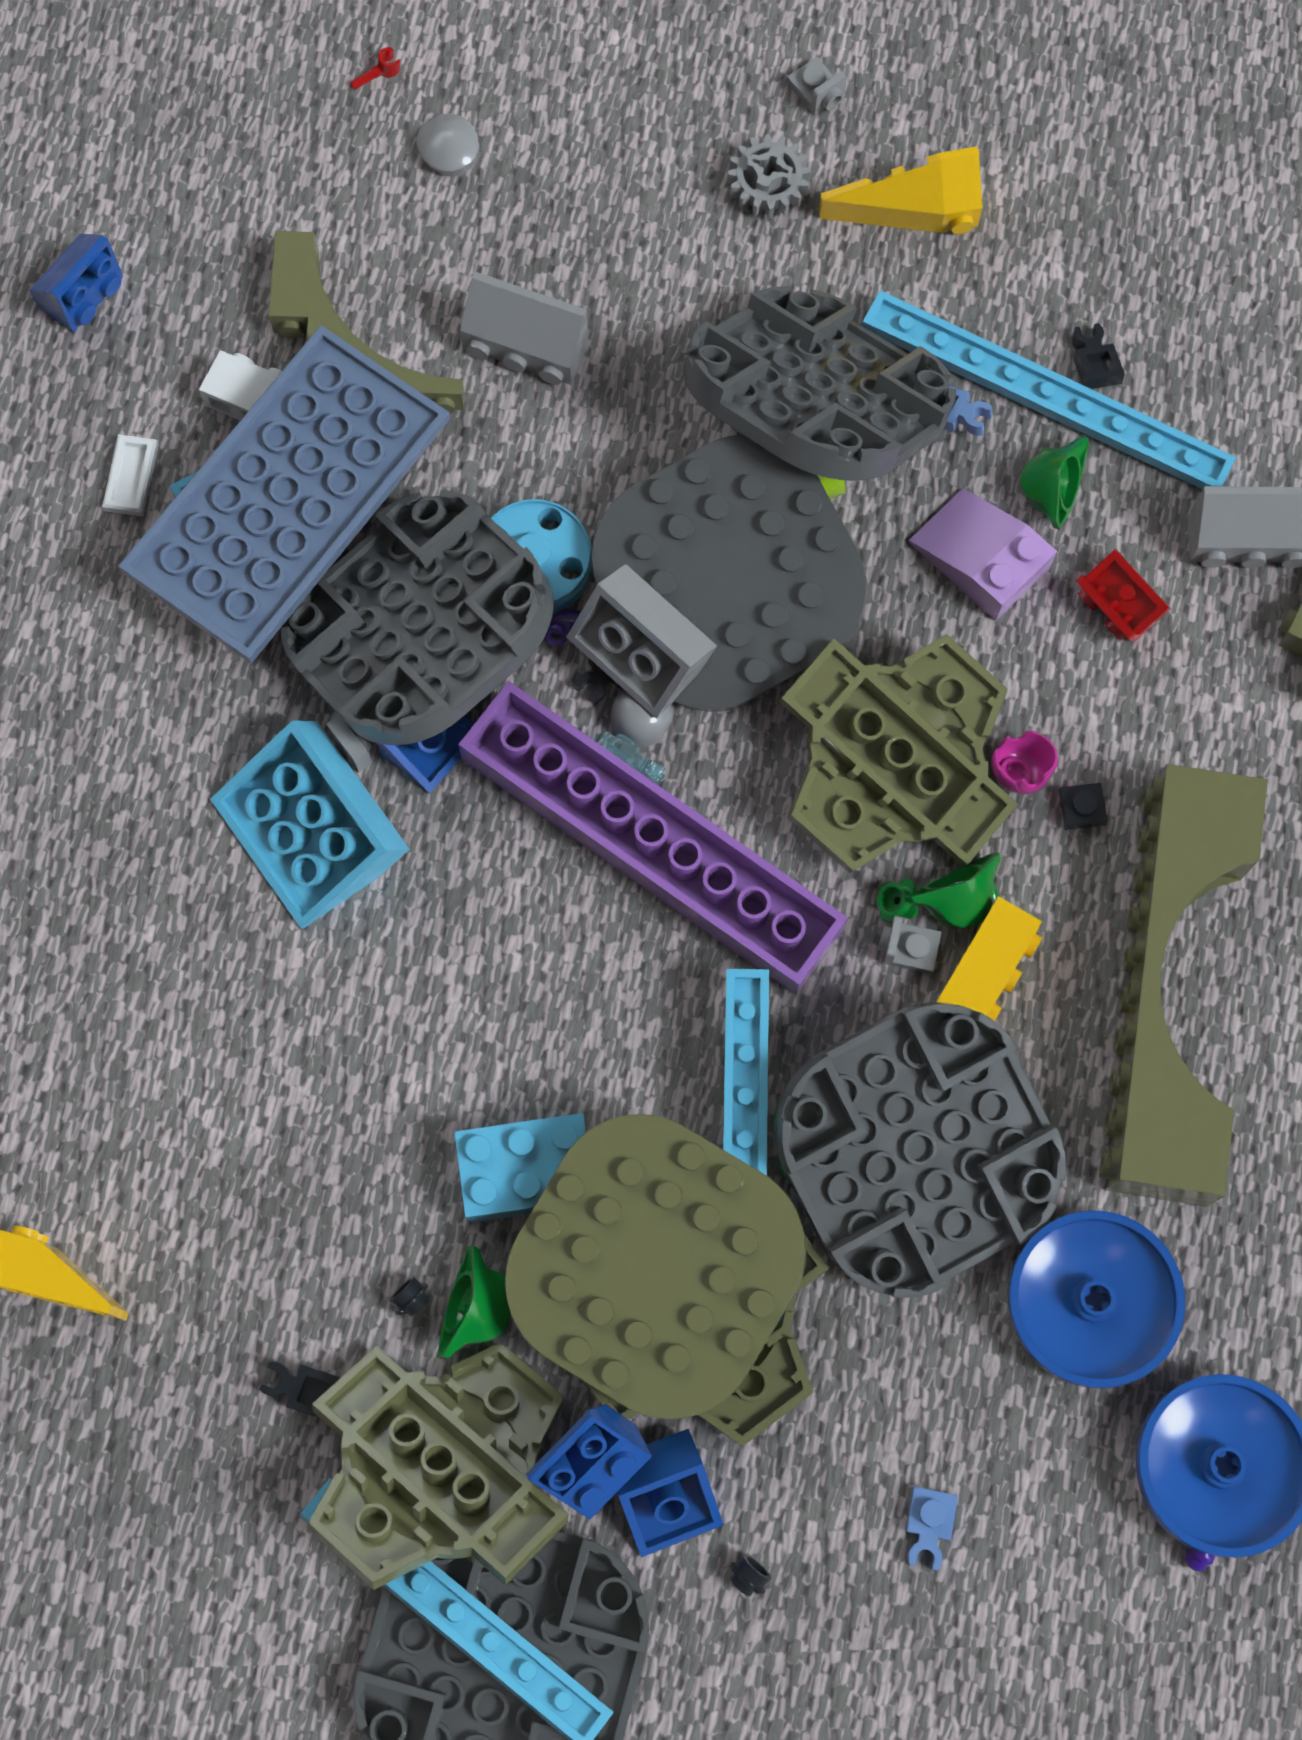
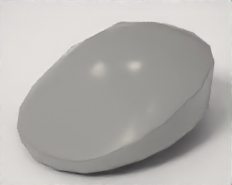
M453 113L439 114L424 123L418 132L417 147L422 159L431 170L443 176L456 177L472 169L478 160L479 143L477 133L471 123L462 116Z

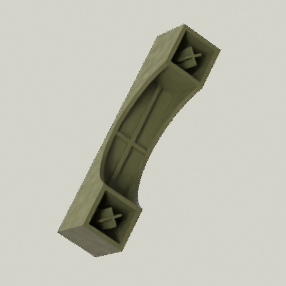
M1166 764L1159 776H1153L1150 789L1145 788L1141 812L1148 813L1146 828H1140L1137 839V852L1143 853L1141 867L1135 868L1132 882V891L1139 892L1137 907H1131L1127 926L1128 931L1134 932L1132 947L1126 948L1123 960V971L1130 972L1127 988L1122 987L1118 1003V1012L1125 1013L1123 1029L1117 1028L1113 1046L1114 1053L1120 1054L1118 1070H1112L1109 1081V1094L1115 1095L1114 1110L1107 1112L1104 1124V1136L1111 1137L1109 1153L1102 1154L1099 1167V1178L1106 1179L1105 1191L1204 1207L1225 1197L1234 1109L1218 1100L1204 1088L1180 1057L1171 1039L1163 1013L1160 989L1161 967L1169 936L1183 910L1206 893L1223 885L1241 881L1260 860L1268 779Z

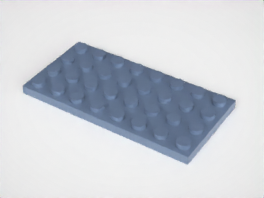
M321 325L118 567L121 573L252 664L451 420L450 412Z

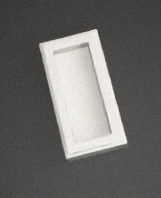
M118 434L102 505L104 511L144 516L159 446L156 439Z

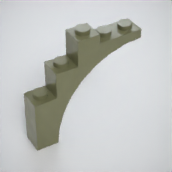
M275 231L269 319L274 333H279L286 338H299L302 334H307V342L322 325L450 412V414L455 410H464L465 393L462 379L431 376L402 367L373 351L350 331L335 312L322 287L319 268V248L314 232Z

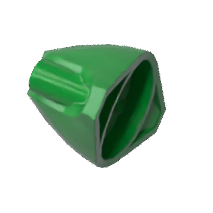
M1086 436L1079 437L1061 448L1044 447L1042 453L1029 460L1021 472L1020 485L1028 504L1033 509L1046 514L1050 518L1054 529L1060 530L1074 505L1089 448Z
M992 852L967 866L960 867L905 896L908 903H915L926 908L943 925L960 928L978 925L986 918L992 908L993 901L999 896L994 883V875L1001 860L1000 853Z
M475 1246L467 1247L451 1290L443 1319L437 1358H449L466 1344L480 1343L496 1338L504 1331L510 1320L511 1312L507 1301L506 1288L504 1287L506 1275L488 1269L485 1266L479 1248Z

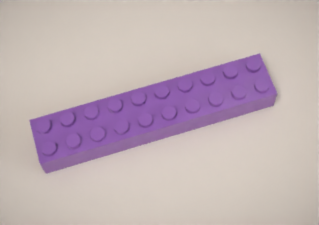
M510 681L505 684L458 744L463 761L756 968L769 970V977L795 995L800 991L845 928L848 917Z

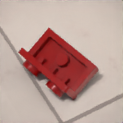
M1114 549L1086 576L1081 575L1075 580L1082 588L1077 593L1079 597L1093 611L1100 607L1109 617L1104 624L1119 640L1126 636L1129 640L1135 642L1171 610L1169 605L1117 549Z

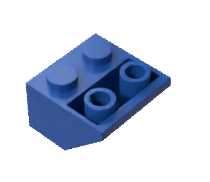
M80 233L32 286L30 293L39 309L74 333L80 325H86L93 319L96 307L106 296L111 297L118 291L121 279L124 276L110 242L106 237L98 234Z
M605 1404L588 1410L526 1475L528 1480L588 1519H591L652 1456L636 1424Z

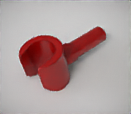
M386 47L380 50L378 53V64L350 81L354 90L380 76L391 78L399 73L400 59L387 63V61L392 60L394 57L393 48Z

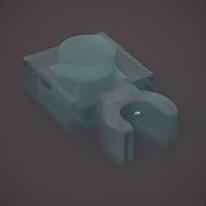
M607 731L604 732L598 741L601 746L657 785H660L665 777V774H663L665 768L641 756V751L637 750V744L627 736L617 734L615 737Z

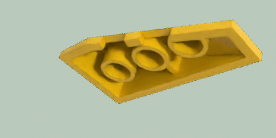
M978 147L937 153L926 157L927 165L905 171L902 165L891 169L892 174L883 180L873 183L871 179L864 178L820 194L819 218L937 233L952 231L953 234L967 233L978 226L983 209Z

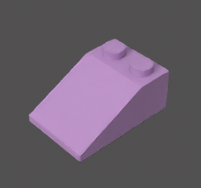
M964 488L908 541L995 621L1050 569L1057 553L1049 543L1026 523Z

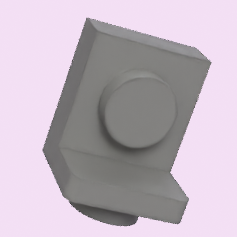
M815 57L787 76V85L808 109L816 115L825 108L830 111L841 103L845 94L847 77L842 71L833 75L821 60Z
M334 712L330 718L331 721L326 724L330 736L356 770L361 772L372 764L368 752L372 749V745L367 739L352 731L347 723Z
M894 916L891 927L883 926L878 950L885 952L883 964L933 974L942 932L902 923L903 917Z

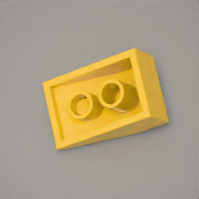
M13 1225L11 1232L0 1230V1289L124 1321L127 1320L129 1312L63 1252L47 1244L49 1236L18 1225Z

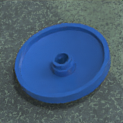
M1095 1210L1080 1211L1062 1216L1048 1223L1024 1245L1015 1260L1009 1278L1008 1308L1012 1326L1021 1345L1028 1355L1046 1372L1064 1382L1080 1387L1113 1388L1146 1376L1157 1368L1172 1351L1184 1322L1185 1290L1181 1273L1173 1256L1153 1232L1137 1221L1117 1213Z
M1216 1374L1185 1382L1169 1391L1154 1405L1139 1433L1135 1456L1136 1474L1141 1494L1148 1509L1169 1535L1186 1547L1199 1553L1221 1558L1252 1556L1270 1550L1282 1543L1298 1528L1302 1522V1421L1281 1396L1254 1380L1235 1375Z

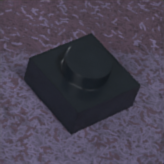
M1101 783L1060 787L1058 792L1065 830L1105 826L1108 819Z

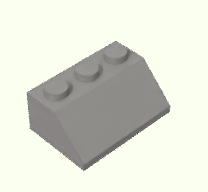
M475 271L471 279L460 328L462 348H465L471 356L484 360L491 357L500 360L510 370L523 372L526 369L537 373L541 379L550 384L559 385L563 382L572 385L588 347L587 309Z
M1204 486L1187 517L1190 562H1201L1202 566L1208 568L1220 567L1225 565L1226 562H1242V566L1246 568H1257L1264 566L1266 563H1282V566L1285 568L1302 567V487Z
M626 564L597 584L566 636L656 719L698 675L717 647L713 641Z

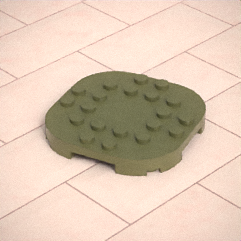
M646 1114L619 1116L602 1122L587 1131L572 1145L562 1159L520 1230L510 1251L505 1277L507 1301L511 1315L522 1335L530 1345L552 1362L637 1413L662 1419L691 1417L704 1413L726 1400L740 1387L748 1376L749 1371L800 1285L806 1263V1240L799 1214L791 1199L777 1183L762 1172L675 1121Z

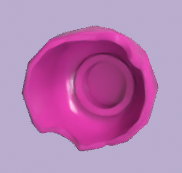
M1028 730L1018 738L1006 736L998 744V747L991 756V771L1002 788L1007 791L1031 794L1041 790L1052 777L1058 765L1057 749L1049 738L1035 731Z

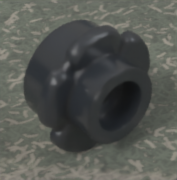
M414 1276L407 1280L389 1300L397 1309L395 1314L400 1316L405 1311L411 1317L417 1313L429 1300V1297L425 1294L428 1285L425 1283L421 1284Z
M744 1554L738 1562L730 1563V1569L734 1573L730 1580L739 1591L747 1596H751L754 1592L759 1595H763L766 1592L764 1586L769 1582L771 1576L758 1561Z

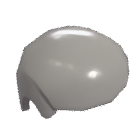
M622 689L614 699L610 712L612 732L623 744L635 748L655 745L660 742L662 736L670 727L673 716L672 703L656 719L629 693Z

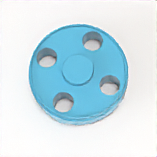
M529 499L512 503L491 517L522 548L527 547L537 560L552 588L553 614L565 610L585 593L589 587L593 569L592 546L584 526L572 512L554 502ZM550 520L560 523L559 527L553 530L544 529L541 525ZM570 569L581 573L579 577L571 580L562 576L563 572Z

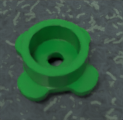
M905 878L898 884L885 882L880 885L876 903L880 910V917L884 922L892 923L894 916L913 919L917 915L918 906L915 903H908L905 896L916 890L914 881ZM897 897H900L901 901L897 905L895 900Z

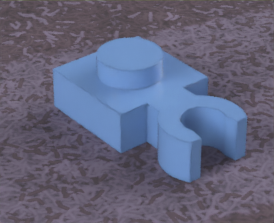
M950 386V388L956 389V399L944 429L954 432L958 424L965 425L969 433L977 436L983 435L984 423L976 421L974 418L983 416L991 419L993 416L992 406L983 401L969 403V392Z
M913 1487L906 1532L918 1534V1539L908 1551V1565L915 1566L917 1554L925 1549L933 1557L931 1569L937 1571L940 1569L942 1553L937 1546L938 1538L951 1540L958 1495Z

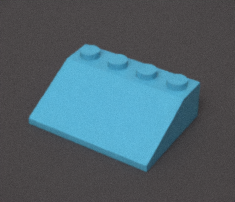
M292 720L210 799L301 929L307 927L380 877L410 850L318 721Z

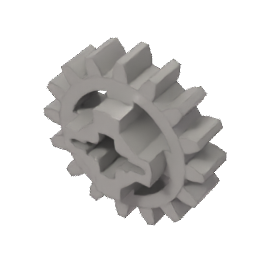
M770 134L765 135L763 143H759L755 137L750 138L749 149L739 145L737 147V157L731 156L727 174V184L731 185L730 195L732 198L740 196L739 207L741 209L749 204L753 206L754 216H757L761 209L766 210L768 218H773L774 210L779 209L785 216L788 214L789 204L799 207L802 196H807L811 179V168L807 167L808 156H798L799 145L797 143L789 148L786 147V137L781 136L777 143L772 142Z

